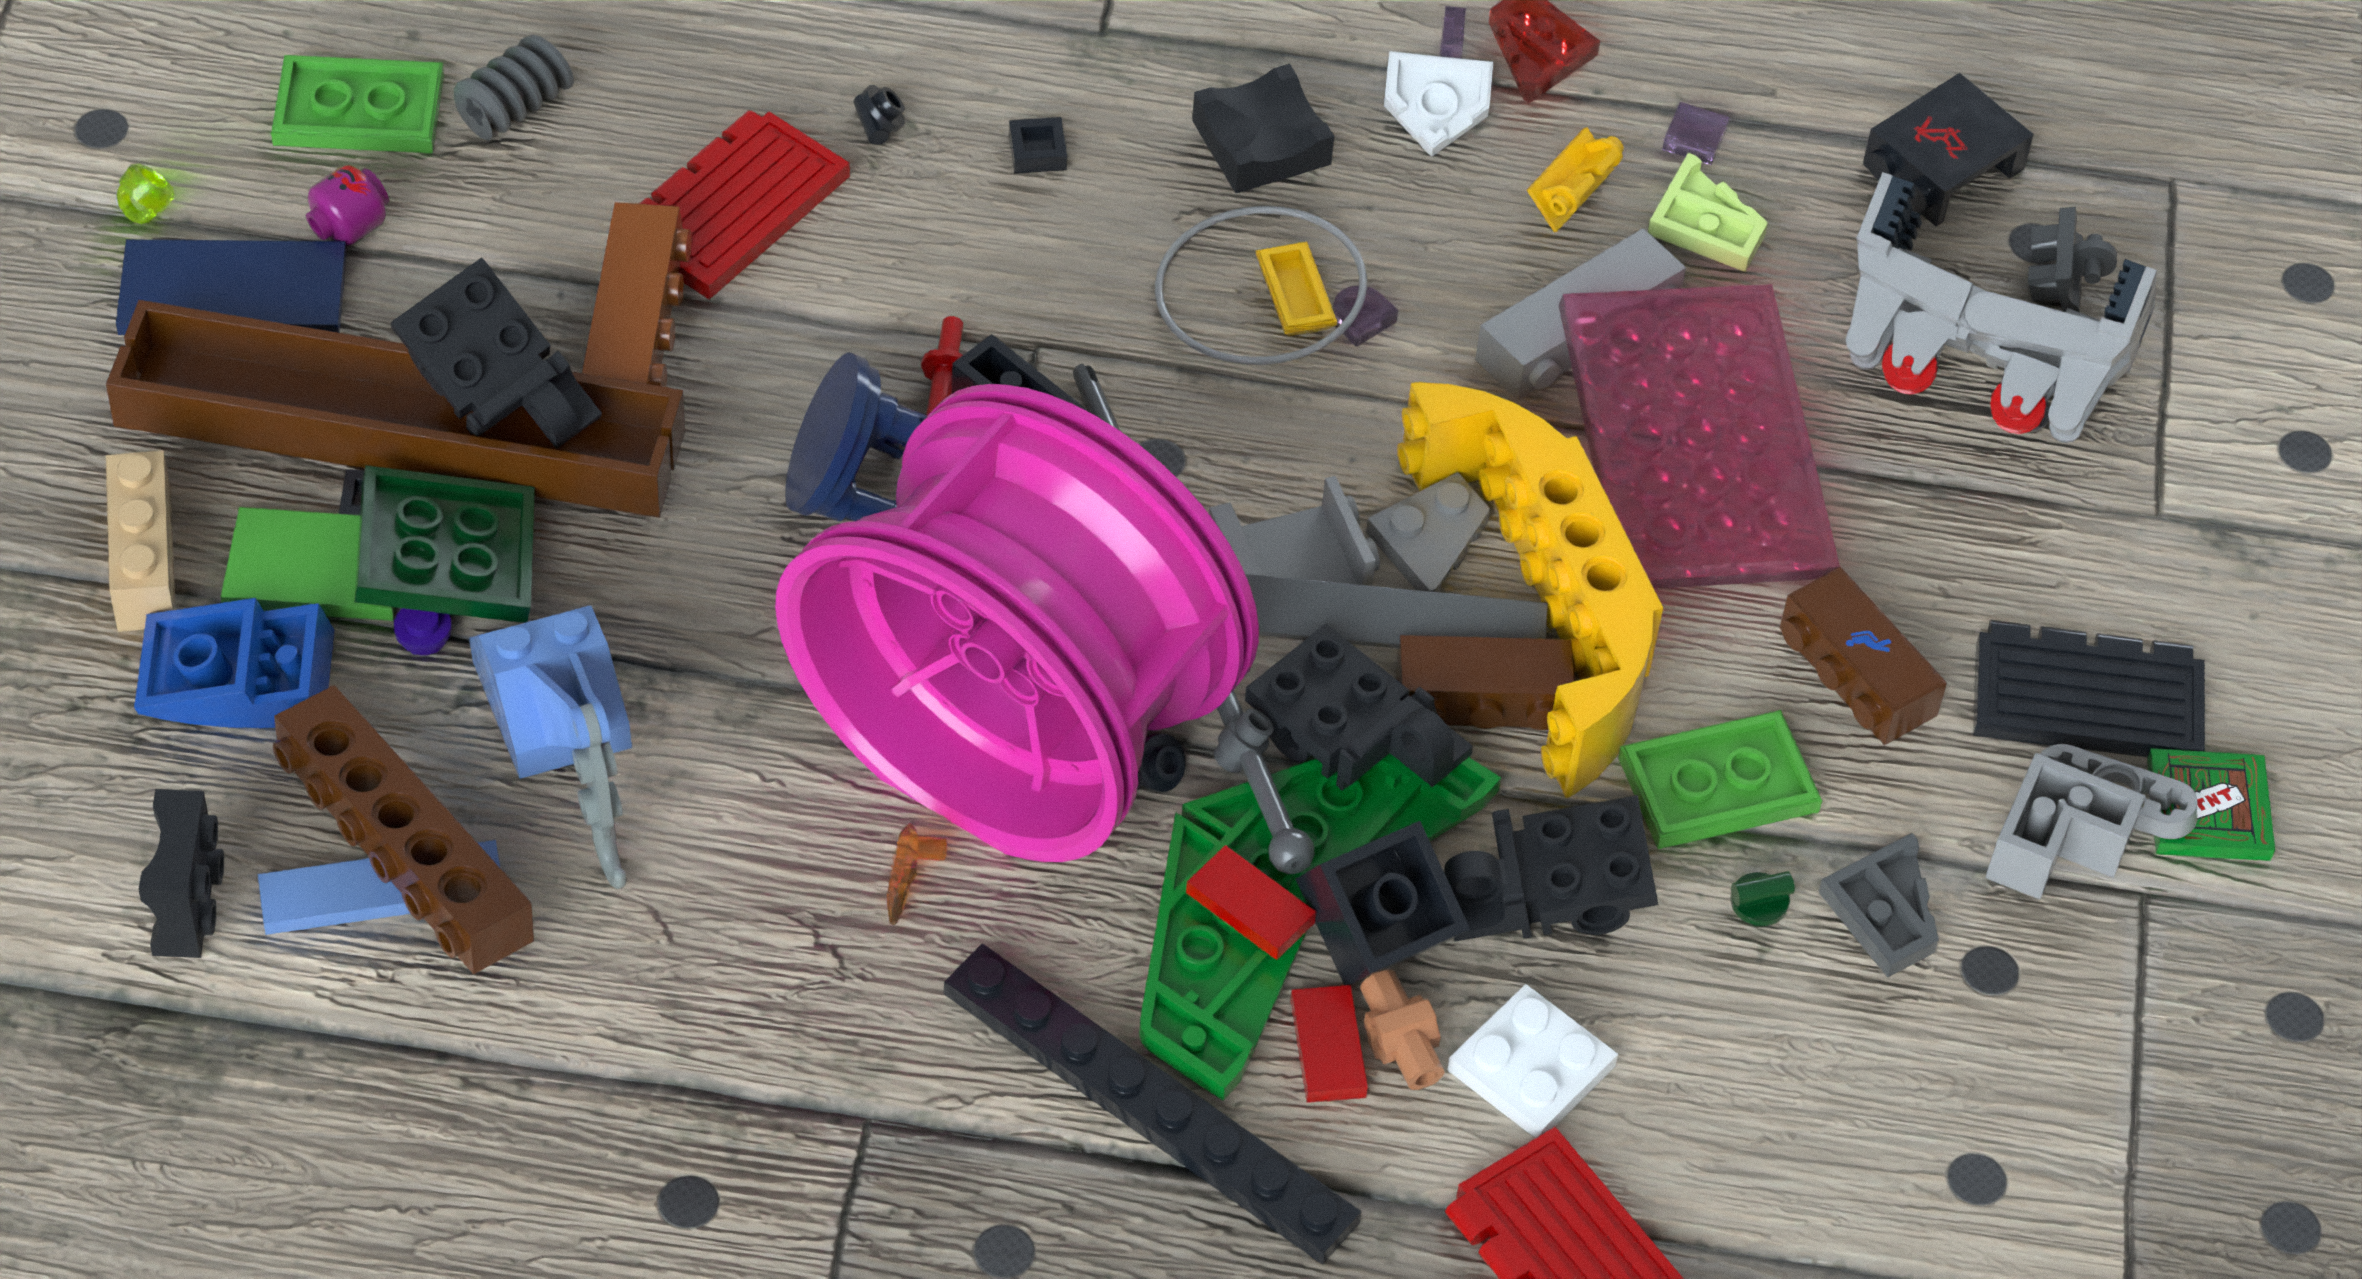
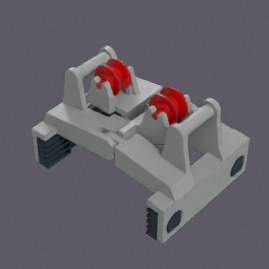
M1882 172L1856 238L1858 265L1861 276L1851 325L1846 336L1847 348L1850 351L1851 360L1854 365L1863 370H1870L1878 366L1882 360L1883 373L1891 388L1899 393L1912 395L1923 392L1935 380L1938 369L1937 363L1944 345L1966 353L1971 351L1980 357L1986 358L1988 367L1998 369L2000 366L2004 368L2002 382L1995 388L1990 402L1993 419L2001 429L2012 434L2031 432L2043 420L2046 402L2054 394L2048 413L2051 435L2061 443H2070L2078 439L2087 419L2108 385L2112 386L2126 371L2130 372L2155 309L2157 270L2125 259L2123 271L2120 270L2118 275V283L2116 282L2114 285V294L2110 295L2109 306L2106 305L2104 311L2105 318H2101V321L2068 308L2066 312L1997 293L1987 292L1965 279L1932 265V259L1911 252L1913 248L1912 239L1916 240L1918 235L1916 228L1920 229L1922 225L1920 213L1912 211L1910 198L1914 199L1916 195L1914 183Z

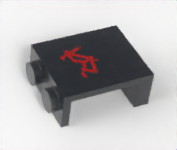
M1958 73L1870 130L1863 165L1878 180L1882 172L1914 183L1916 195L1914 199L1910 198L1912 209L1919 212L1937 227L1944 222L1950 195L1993 166L2009 179L2023 171L2034 134L1961 73Z

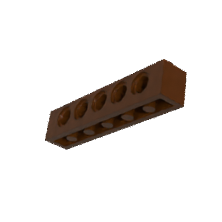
M335 685L274 716L277 741L273 743L272 747L279 765L288 774L295 772L304 783L307 794L313 804L320 810L326 808L333 815L344 839L351 846L359 845L369 856L371 866L379 879L384 883L391 881L402 893L403 901L411 915L418 921L425 919L435 931L441 948L450 958L458 957L474 975L534 942L532 903Z

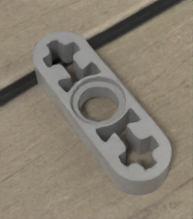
M2067 744L2053 745L2040 753V755L2107 781L2124 783L2138 793L2149 794V799H2144V807L2140 810L2134 829L2165 839H2177L2189 834L2196 826L2197 796L2194 790L2184 782ZM2171 803L2180 805V809H2174L2170 815L2161 813V809L2167 810Z

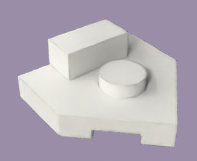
M1389 51L1384 107L1432 157L1488 117L1493 62Z

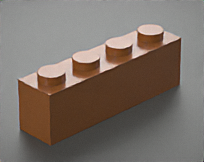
M614 203L582 373L663 387L667 386V366L662 364L664 351H672L674 347L675 320L670 318L672 306H681L684 281L683 274L679 273L681 261H689L692 244L691 230L683 229L679 207Z

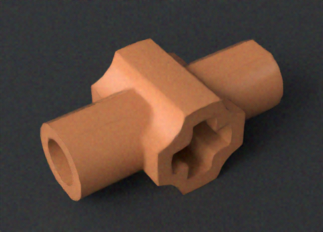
M1384 970L1372 974L1362 982L1360 989L1371 1010L1365 1013L1364 1026L1368 1036V1044L1376 1060H1381L1383 1064L1396 1061L1408 1087L1412 1090H1420L1432 1086L1443 1077L1445 1071L1434 1048L1439 1047L1441 1035L1437 1025L1436 1014L1429 1000L1423 999L1421 995L1408 998L1396 972L1393 970Z

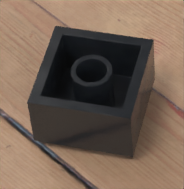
M1420 821L1319 864L1295 879L1307 905L1316 911L1315 923L1344 985L1356 983L1470 930Z

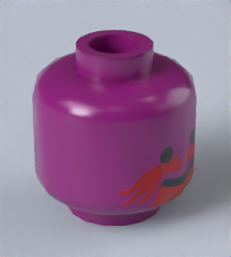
M345 165L339 167L309 189L307 199L310 211L305 216L309 226L320 239L325 241L330 237L334 241H345L346 246L356 243L384 223L386 217L385 206L389 203V197L381 181L371 170L367 168L359 170L354 166Z

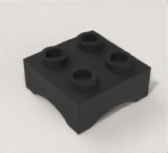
M1290 63L1273 68L1260 78L1231 88L1209 87L1194 92L1192 121L1235 194L1332 164L1335 136L1327 123L1323 122L1313 111L1302 90L1298 76Z
M155 789L153 811L161 831L160 840L153 859L141 872L138 889L141 902L147 905L157 918L153 926L150 942L152 956L201 958L204 935H213L216 926V900L210 899L212 885H221L224 875L223 849H216L218 818L216 815H208L204 791Z

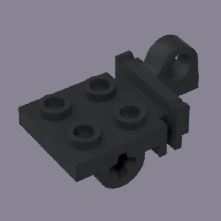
M482 257L391 321V328L407 347L412 361L422 376L439 395L445 396L454 408L456 416L461 419L473 411V413L467 415L466 429L471 435L474 434L476 437H479L517 408L523 406L557 449L602 416L600 410L577 382L570 369V365L558 350L551 357L543 360L550 355L551 345Z
M1324 624L1246 687L1245 702L1270 719L1274 731L1269 737L1278 750L1295 762H1303L1312 755L1322 763L1321 774L1327 779L1338 771L1336 786L1342 791L1357 781L1389 753L1431 787L1435 786L1472 755L1473 746L1447 726L1439 717L1434 705V697L1421 687H1418L1414 695L1410 697V690L1327 624Z
M1638 795L1522 816L1524 829L1513 831L1509 809L1495 811L1492 813L1499 859L1484 851H1467L1453 856L1444 866L1446 878L1470 927V930L1454 937V942L1522 930L1523 939L1531 938L1530 924L1541 922L1544 935L1552 934L1551 924L1571 921L1573 928L1580 933L1588 935L1606 934L1618 930L1628 922L1630 918L1629 910L1658 905Z

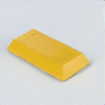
M1307 241L1256 250L1257 260L1285 335L1290 337L1323 331L1337 325V319Z

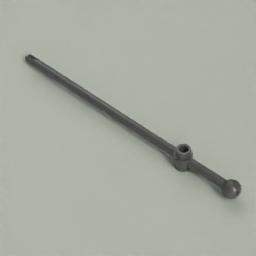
M1079 364L1073 371V377L1087 410L1120 430L1094 369L1090 365ZM1233 690L1226 700L1217 707L1225 727L1218 736L1219 744L1214 749V758L1221 767L1229 772L1239 773L1244 770L1272 835V840L1268 847L1269 860L1277 870L1288 875L1300 873L1311 865L1315 855L1314 843L1306 832L1294 828L1262 754L1269 746L1268 738L1274 731L1273 724L1265 714L1256 709H1247L1243 712Z

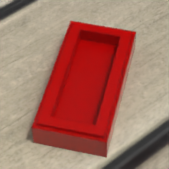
M1226 845L1187 881L1186 893L1276 960L1315 924V910Z
M1351 985L1292 989L1290 1003L1306 1103L1366 1098L1368 1085Z

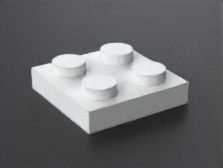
M1525 984L1449 1057L1447 1070L1526 1132L1537 1138L1555 1127L1615 1068L1618 1053Z

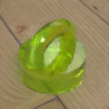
M139 163L131 164L122 175L116 195L118 206L123 214L133 222L141 224L151 222L158 212H163L175 196L173 187L166 179L151 168ZM130 197L145 207L144 210L137 209L131 202Z

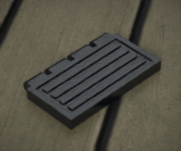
M1990 620L1988 633H1979L1975 654L1973 736L2052 746L2067 744L2084 750L2148 758L2151 748L2205 752V660L2193 659V645L2153 640L2150 653L2143 652V639L2097 633L2094 646L2087 645V633L2085 631L2045 626L2040 627L2038 639L2030 638L2031 627L2029 624Z

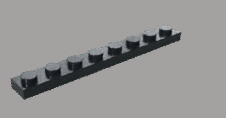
M982 943L944 981L945 996L1322 1265L1360 1224L1361 1210Z

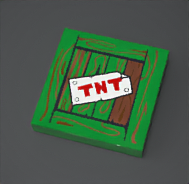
M2150 749L2147 758L2148 771L2186 783L2194 790L2197 796V823L2194 829L2186 836L2177 839H2165L2154 835L2156 854L2271 861L2275 852L2265 755ZM2171 803L2167 810L2161 809V813L2170 815L2174 809H2180V805Z

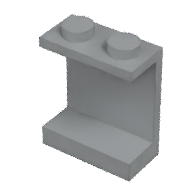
M1336 476L1325 478L1322 506L1241 526L1231 502L1209 507V515L1229 542L1245 574L1372 586L1374 571L1379 570L1380 559L1375 542L1371 537H1364L1359 527L1360 517L1356 502L1351 495H1344Z

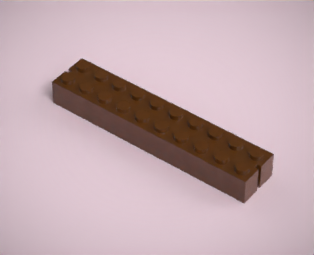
M138 300L124 336L125 346H120L106 382L113 425L115 427L365 468V465L532 486L535 487L534 497L660 518L670 485L671 470L675 468L685 434L683 390L572 372L577 382L600 410L602 416L557 449L553 446L523 406H520L479 437H476L474 434L471 435L466 429L467 415L473 413V411L459 419L445 396L439 395L422 376L412 361L404 343Z

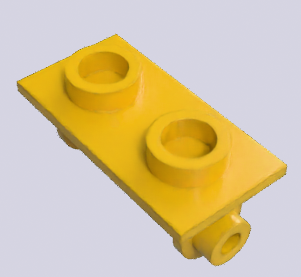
M1588 127L1583 128L1527 189V192L1553 232H1557L1614 170L1613 167L1622 161L1624 146L1618 138L1609 136L1595 140Z

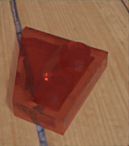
M1502 0L1490 8L1488 23L1523 99L1528 103L1534 101L1598 56L1600 40L1548 0Z

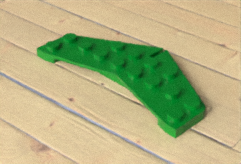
M1390 753L1343 791L1336 786L1338 771L1327 779L1321 774L1322 763L1317 759L1272 773L1271 776L1294 828L1306 832L1314 843L1315 855L1311 865L1300 873L1289 875L1277 870L1269 860L1268 847L1272 840V835L1249 782L1182 804V815L1175 812L1140 1017L1139 1038L1143 1046L1153 1055L1224 1101L1241 1082L1308 932L1307 930L1276 960L1186 893L1187 881L1225 845L1307 905L1295 880L1296 878L1319 864L1418 821L1421 822L1429 841H1432L1481 811L1499 791L1500 776L1468 757L1435 786L1431 787Z

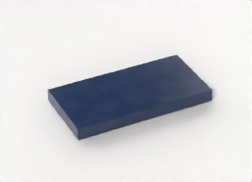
M126 239L116 316L118 335H125L138 300L340 333L347 258L345 241Z

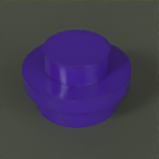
M402 608L394 619V633L397 641L407 651L415 655L426 656L438 652L444 647L452 632L450 614Z

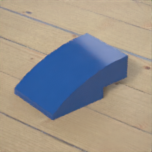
M251 598L146 614L134 708L139 715L194 725L228 728H275L274 716L329 688L335 630L319 603L263 611L257 599Z

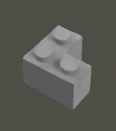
M2035 753L1997 839L1985 878L2039 900L2058 857L2114 878L2146 795Z

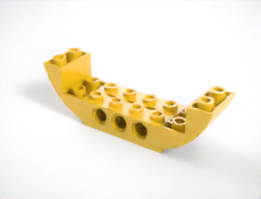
M1411 383L1408 407L1402 409L1403 442L1397 445V456L1403 473L1405 475H1412L1419 492L1457 472L1467 483L1479 480L1484 498L1487 501H1493L1499 512L1500 529L1505 541L1509 544L1514 543L1520 555V568L1528 586L1534 585L1541 598V602L1547 603V627L1549 629L1555 628L1560 639H1571L1573 673L1577 672L1580 680L1557 686L1553 710L1548 712L1547 715L1549 731L1546 745L1541 747V759L1546 774L1550 779H1557L1565 798L1572 797L1596 780L1619 754L1620 746L1624 745L1631 733L1644 677L1649 676L1663 606L1577 436L1566 438L1541 417L1514 402L1485 391L1452 384Z

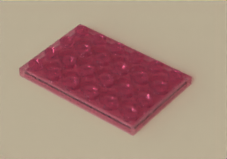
M1772 284L1571 293L1562 295L1558 306L1593 468L1654 589L1813 580L1840 567Z

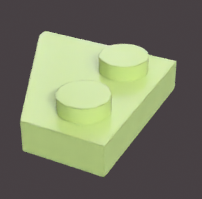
M1688 153L1649 221L1648 233L1655 238L1746 272L1765 237L1768 222L1752 207L1741 203L1737 193L1724 181L1718 185L1714 184L1700 171L1702 161L1697 156Z

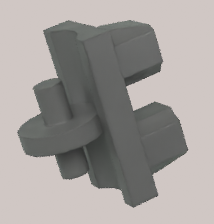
M2066 207L2059 209V224L2031 227V250L2034 262L2056 260V264L2029 266L2028 285L2032 301L2060 300L2063 312H2066L2068 308L2080 313L2082 276L2085 277L2087 283H2098L2101 277L2109 275L2116 268L2117 251L2110 243L2103 241L2102 236L2099 234H2090L2087 240H2083V236L2076 232V207Z

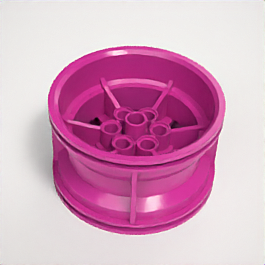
M985 384L967 387L944 398L917 426L907 441L902 458V469L897 481L896 508L865 516L855 522L837 524L823 530L787 565L780 577L776 590L775 609L777 625L788 660L811 702L840 740L880 780L944 816L952 823L1006 855L1040 862L1076 860L1091 854L1101 847L1130 812L1136 798L1138 771L1142 763L1147 730L1173 727L1184 721L1197 719L1211 713L1226 700L1250 671L1256 658L1259 643V623L1256 605L1243 568L1215 521L1183 483L1142 446L1099 417L1052 395L1012 385Z

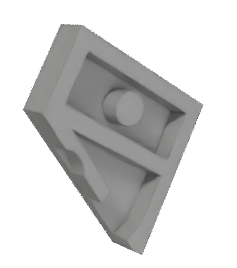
M1457 472L1369 517L1366 532L1415 590L1440 593L1441 585L1451 570H1456L1465 558L1468 545L1478 539L1488 524L1490 508Z

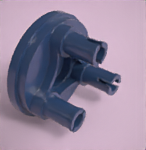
M851 352L842 355L829 369L812 398L800 426L787 472L785 499L787 507L791 511L804 516L815 513L839 522L844 518L855 522L865 516L897 507L896 500H890L856 487V474L869 448L888 454L894 459H900L904 449L899 448V446L906 447L913 431L928 415L899 405L897 397L881 392L879 371L871 367L866 358Z

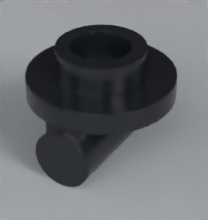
M869 85L853 101L867 138L873 145L884 143L891 131L896 132L905 124L902 114L905 110L904 105L897 94L888 87L881 89L875 85Z
M1153 734L1146 737L1142 763L1138 771L1137 790L1144 786L1150 791L1167 792L1180 783L1185 772L1186 759L1181 744L1174 737L1167 734Z

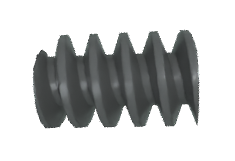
M532 34L522 38L518 45L506 49L502 56L491 59L486 67L473 71L470 78L457 82L454 88V101L458 113L467 126L480 138L489 141L492 138V128L500 133L507 132L511 127L510 119L515 122L523 121L527 115L526 108L531 111L539 110L543 104L542 97L546 100L555 99L559 93L558 87L566 90L573 86L574 76L563 55L550 42Z

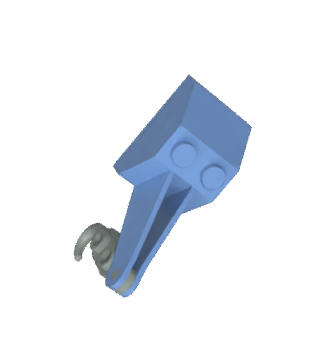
M592 606L470 637L469 641L474 667L519 779L572 764L575 765L580 783L587 785V789L578 791V800L585 823L591 825L593 843L599 862L610 885L616 889L624 888L627 879L619 859L614 818L623 815L617 788L613 781H608V777L617 775L614 753L632 748L631 733L608 643Z

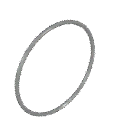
M1278 206L1238 208L1214 215L1191 227L1168 249L1160 263L1155 281V297L1159 312L1166 325L1181 341L1212 358L1246 365H1269L1292 361L1310 355L1329 345L1341 336L1356 319L1363 306L1367 290L1365 264L1361 254L1349 237L1330 222L1318 216L1297 209ZM1253 214L1292 216L1326 229L1346 246L1354 258L1358 269V295L1346 319L1328 336L1306 348L1286 354L1265 357L1227 354L1195 341L1183 332L1171 318L1164 302L1163 281L1167 267L1175 253L1195 234L1227 219Z

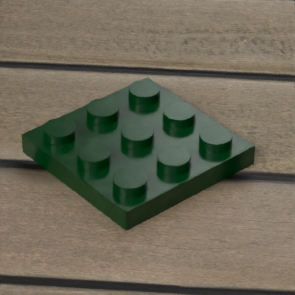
M365 465L362 481L354 602L511 622H528L531 609L535 487Z

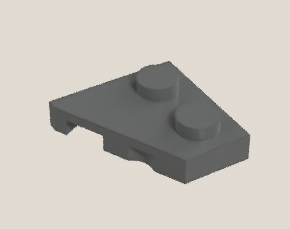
M1913 833L1823 878L1818 891L1887 978L1934 954L1939 941L1934 916L1929 912L1927 906L1930 896L1926 878H1921L1917 859L1919 844L1918 839Z

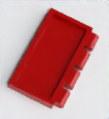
M748 110L722 132V138L716 137L687 162V168L681 167L651 193L652 199L645 198L639 204L677 206L680 208L683 229L691 230L692 244L690 259L688 262H680L679 273L683 274L684 284L710 300L850 177V162L770 111L761 117L757 113Z
M1553 1127L1458 1184L1457 1199L1445 1210V1214L1471 1245H1477L1490 1237V1240L1481 1246L1478 1254L1499 1279H1684L1556 1127Z

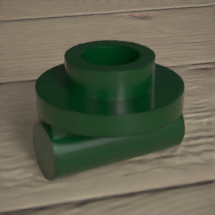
M1789 871L1772 875L1754 872L1742 876L1731 885L1730 902L1733 911L1743 921L1756 926H1769L1779 922L1788 911L1790 895L1795 892L1793 877Z

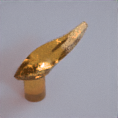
M911 823L906 825L899 834L889 875L887 909L891 925L898 923L905 907L910 885L917 875V859L944 861L947 853L946 838L918 835L916 827Z

